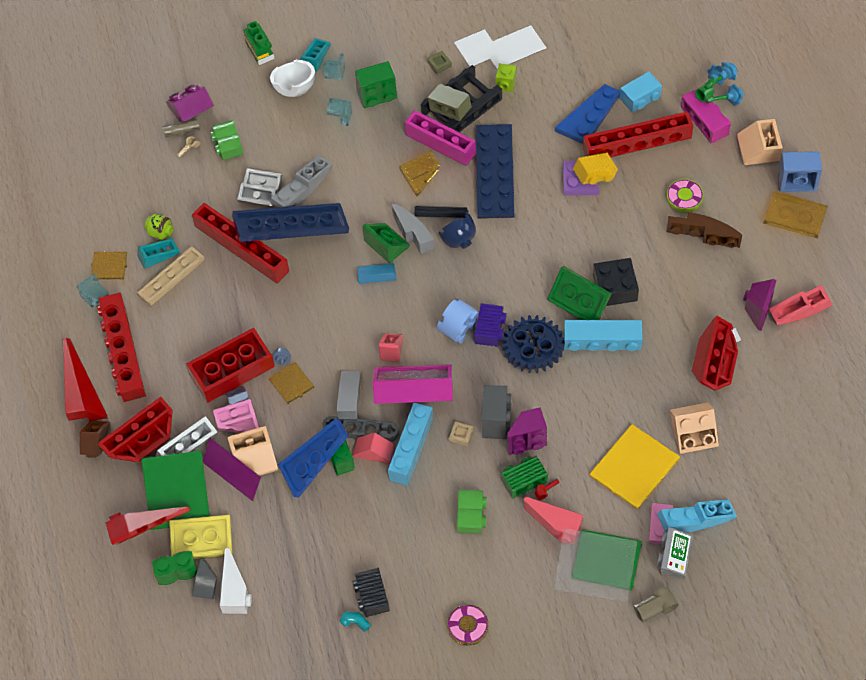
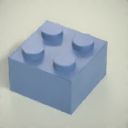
M783 152L778 172L780 192L817 191L822 172L820 152Z

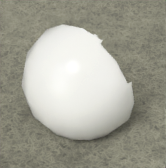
M296 59L293 60L294 62L284 64L279 68L276 67L270 75L274 89L287 97H298L310 90L315 80V70L312 64Z

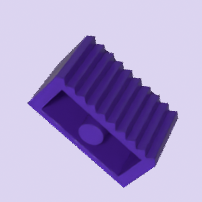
M480 304L475 330V344L497 347L498 341H502L504 329H501V325L506 323L507 313H504V306Z

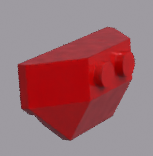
M719 316L713 318L700 336L691 370L701 384L713 391L731 385L738 355L736 339L732 332L733 326Z
M160 396L97 444L109 458L139 463L143 458H146L170 440L173 410Z

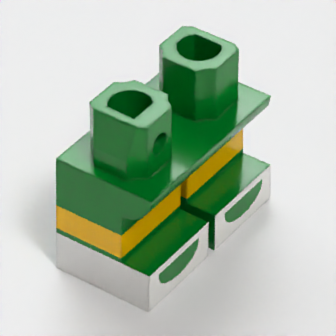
M257 21L247 24V28L243 30L245 43L258 65L275 59L270 49L272 44Z

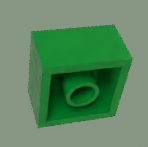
M389 61L355 71L357 93L363 108L373 107L397 99L396 78Z

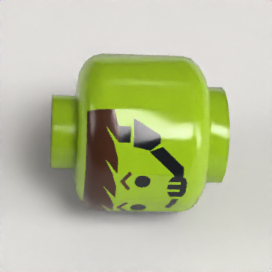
M157 213L149 216L145 222L147 234L160 240L171 236L174 229L170 218Z

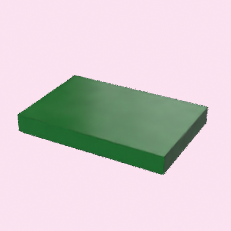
M562 266L547 300L580 320H600L612 293L569 268Z

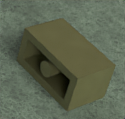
M440 83L428 96L430 110L461 121L472 107L469 94Z

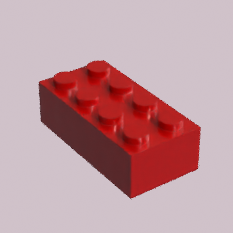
M255 328L186 363L190 377L207 403L275 367L272 354Z

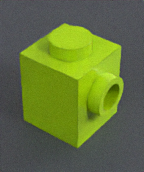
M499 63L496 85L500 86L502 91L513 93L517 79V66Z

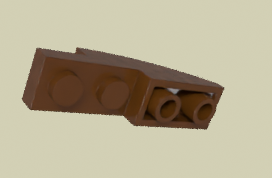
M688 212L687 218L668 216L666 231L675 235L684 234L692 237L700 236L703 237V243L709 245L740 248L742 234L724 222Z

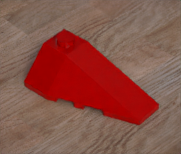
M180 507L122 515L118 512L109 517L110 520L105 522L112 545H118L192 510L190 507Z

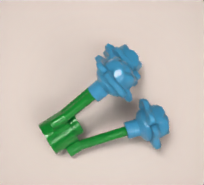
M722 62V66L718 65L717 67L712 65L707 70L709 80L695 90L696 98L700 102L706 101L707 104L722 99L729 100L734 106L741 104L744 93L736 84L729 86V91L725 95L712 97L714 94L712 86L714 84L722 85L723 81L727 80V78L729 80H736L738 72L733 63Z

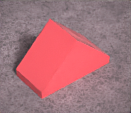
M384 333L379 342L380 360L400 361L403 335Z
M374 432L357 438L352 456L391 464L395 444Z

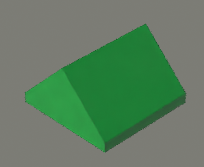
M386 223L363 225L364 241L388 263L392 262L410 246Z

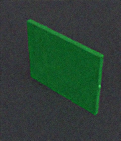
M202 450L179 454L170 453L169 455L142 459L148 511L190 507L192 511L172 520L210 517ZM170 521L151 530L170 528Z

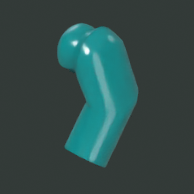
M346 611L340 618V623L343 626L356 623L364 632L371 627V624L358 612Z

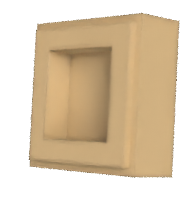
M455 421L449 441L468 446L474 429L473 426Z

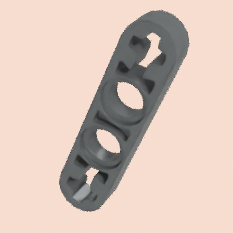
M329 416L325 418L323 428L335 419H338V417ZM339 419L345 430L350 424L356 426V430L353 432L346 430L347 438L357 439L358 437L368 435L365 429L369 426H373L376 429L375 433L390 442L395 441L399 436L398 427L393 422L367 419ZM389 429H392L393 431L391 432V435H387Z

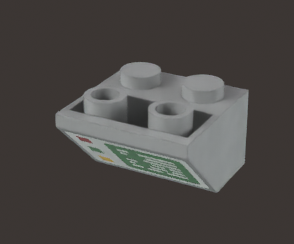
M668 527V533L663 532L661 548H665L664 553L659 554L657 568L661 569L660 574L685 579L693 535Z

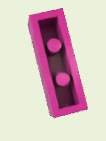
M695 90L682 96L681 108L684 112L688 111L691 120L711 144L729 135L731 122L728 117L721 113L718 105L713 102L709 104L706 101L700 102L696 98Z

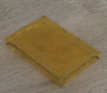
M774 191L763 224L818 239L828 206Z

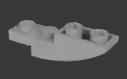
M318 155L295 173V179L272 196L270 203L277 208L300 205L322 182L333 164Z

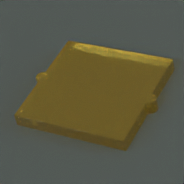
M94 252L93 263L91 264V279H124L125 268H127V252Z
M296 362L285 369H281L279 373L269 378L287 404L299 397L302 398L303 394L314 388V385Z

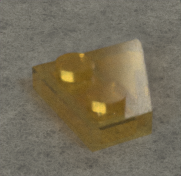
M431 150L399 166L401 173L416 197L420 195L440 168V164Z

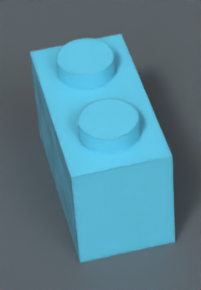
M647 72L620 88V100L633 113L638 109L644 108L648 103L658 100L661 96L662 85L650 72Z

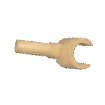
M189 136L186 139L185 147L177 156L181 157L191 147L197 148L200 142L196 140L192 144L195 137Z

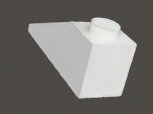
M225 548L220 608L223 614H247L248 607H251L252 596L248 594L230 549Z

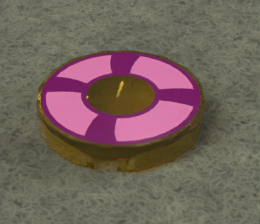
M465 604L451 612L448 617L447 628L450 637L456 643L464 646L480 643L487 635L489 621L481 608Z

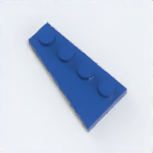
M604 84L555 127V132L583 144V136L594 134L619 98L620 90Z
M339 419L332 421L278 464L294 497L299 498L347 439L348 434Z

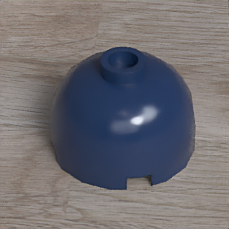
M470 214L465 215L467 219L462 220L458 218L442 228L444 232H438L440 238L447 246L465 249L472 244L471 240L475 237L476 226Z

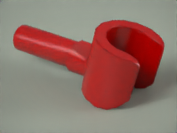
M556 479L545 486L542 484L538 485L535 491L537 499H545L548 496L547 490L559 484V480Z

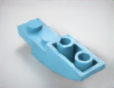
M729 499L697 502L693 507L663 509L657 513L665 532L668 531V527L685 533L694 532L728 522L737 517Z

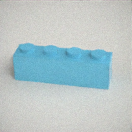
M565 320L564 350L636 351L642 348V320Z
M413 403L388 469L389 481L406 486L409 485L433 421L432 407Z

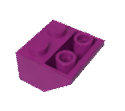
M194 84L186 87L183 93L179 94L177 92L169 96L170 99L166 101L176 118L182 122L214 106L206 88L198 85L194 86Z
M541 407L520 413L507 433L508 455H519L524 451L539 450L547 446V426Z

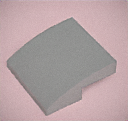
M247 168L237 200L273 207V204L270 203L271 197L279 192L283 178L282 174Z

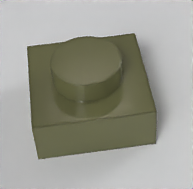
M443 51L427 58L428 64L436 74L452 67V62Z

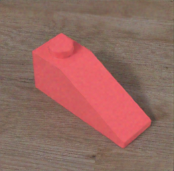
M525 497L524 509L550 534L562 543H576L583 524V515Z

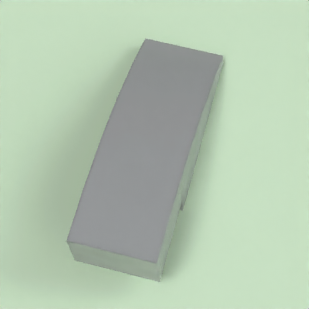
M392 204L393 216L405 241L408 243L414 240L420 254L434 250V239L423 223L405 208Z
M342 371L337 401L338 419H358L361 371Z

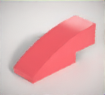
M820 285L807 293L802 291L769 308V311L777 325H783L809 317L833 305L823 286Z

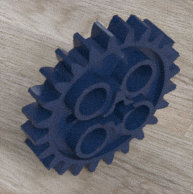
M528 315V320L521 317L520 323L514 320V326L508 325V331H504V337H502V350L504 351V357H508V363L514 362V368L520 365L521 371L528 368V373L532 369H535V372L538 373L539 368H542L545 372L546 366L553 368V362L558 363V357H562V351H564V338L562 337V331H558V325L553 326L552 320L547 323L546 317L539 320L538 315H536L535 319ZM526 331H529V333H530V335H531V340H532V342H530V336L528 335V333H527Z

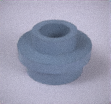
M277 348L272 354L274 363L278 365H285L291 361V354L286 348Z

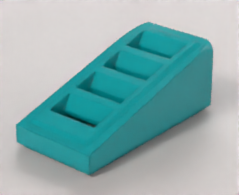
M315 38L301 56V60L312 64L315 72H317L331 42Z
M173 238L138 247L137 256L143 268H148L179 254L180 251Z

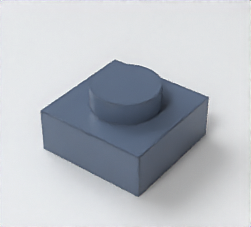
M244 386L225 393L230 405L249 398Z

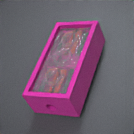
M452 364L374 367V404L453 401Z

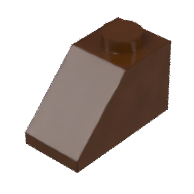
M95 420L88 422L80 431V455L95 458L103 452L97 443L108 435L110 422Z

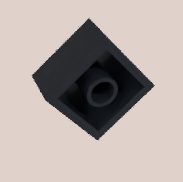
M631 258L593 264L594 283L612 293L606 306L638 301L639 288Z

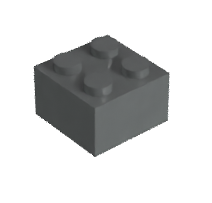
M484 385L482 438L506 439V432L510 430L511 393H507V386Z

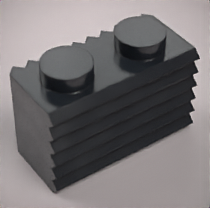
M379 567L355 573L356 580L352 582L355 593H360L361 599H357L360 612L364 611L366 617L389 612V603Z

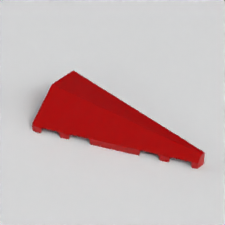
M63 338L65 414L68 421L88 418L89 421L108 419L106 411L71 340Z

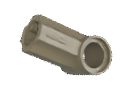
M666 586L657 590L652 597L634 605V610L639 620L644 623L661 613L668 614L672 612L679 604Z

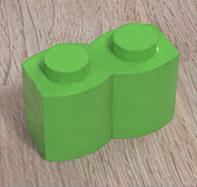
M231 120L213 125V131L210 133L213 142L217 141L218 144L215 145L217 155H221L223 160L243 155L242 145L234 121Z
M459 490L457 533H481L482 528H486V515H482V509H486L487 497H483V491Z

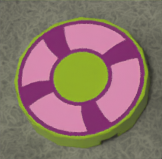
M680 179L674 181L668 187L666 194L667 202L671 208L677 209L678 212H692L697 210L702 204L703 190L695 181Z

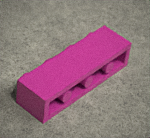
M415 110L405 122L406 136L465 166L476 154L475 140Z

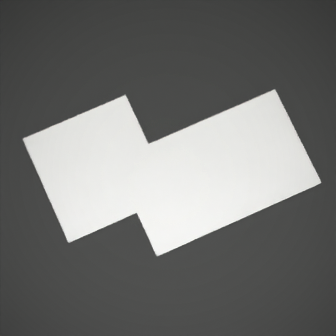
M531 25L495 41L491 40L484 29L454 42L469 66H474L491 59L497 69L499 63L510 64L546 49V46Z

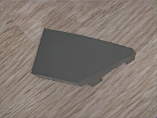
M200 559L192 596L214 599L217 576L204 559Z

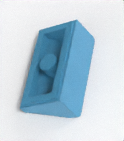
M395 263L358 267L359 284L396 280Z

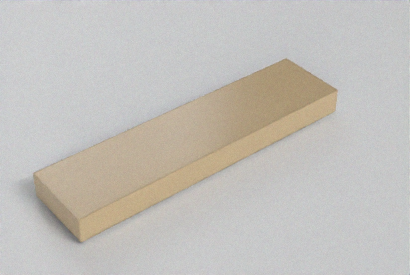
M191 246L140 289L137 295L151 307L205 260V257Z

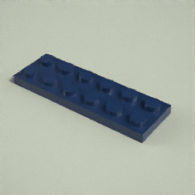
M512 124L476 125L478 219L514 218Z
M340 203L232 211L233 222L240 242L349 233V226Z

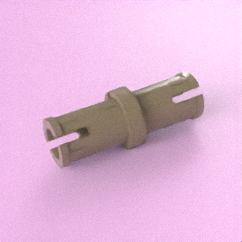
M198 119L187 122L179 121L174 125L163 126L165 138L179 134L182 136L185 133L200 130Z

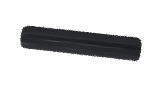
M415 206L414 214L416 217L466 218L465 215L469 214L468 207Z

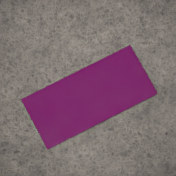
M210 438L203 463L253 501L261 476Z

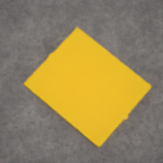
M631 424L589 476L605 486L613 494H616L638 509L677 463L680 456Z

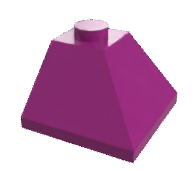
M775 279L752 283L750 290H746L743 301H746V312L760 331H762L773 299L777 281Z

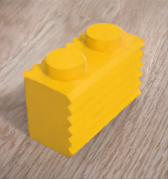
M603 153L579 157L573 167V171H575L582 184L590 183L593 185L599 181L609 182L613 180L618 168L609 154Z

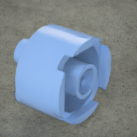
M454 299L442 314L444 316L443 322L439 321L436 329L453 341L461 344L467 336L465 334L468 329L472 330L475 327L479 312L461 299Z

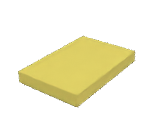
M230 515L170 520L171 557L182 551H191L194 559L220 557L225 555V548H229L233 555Z

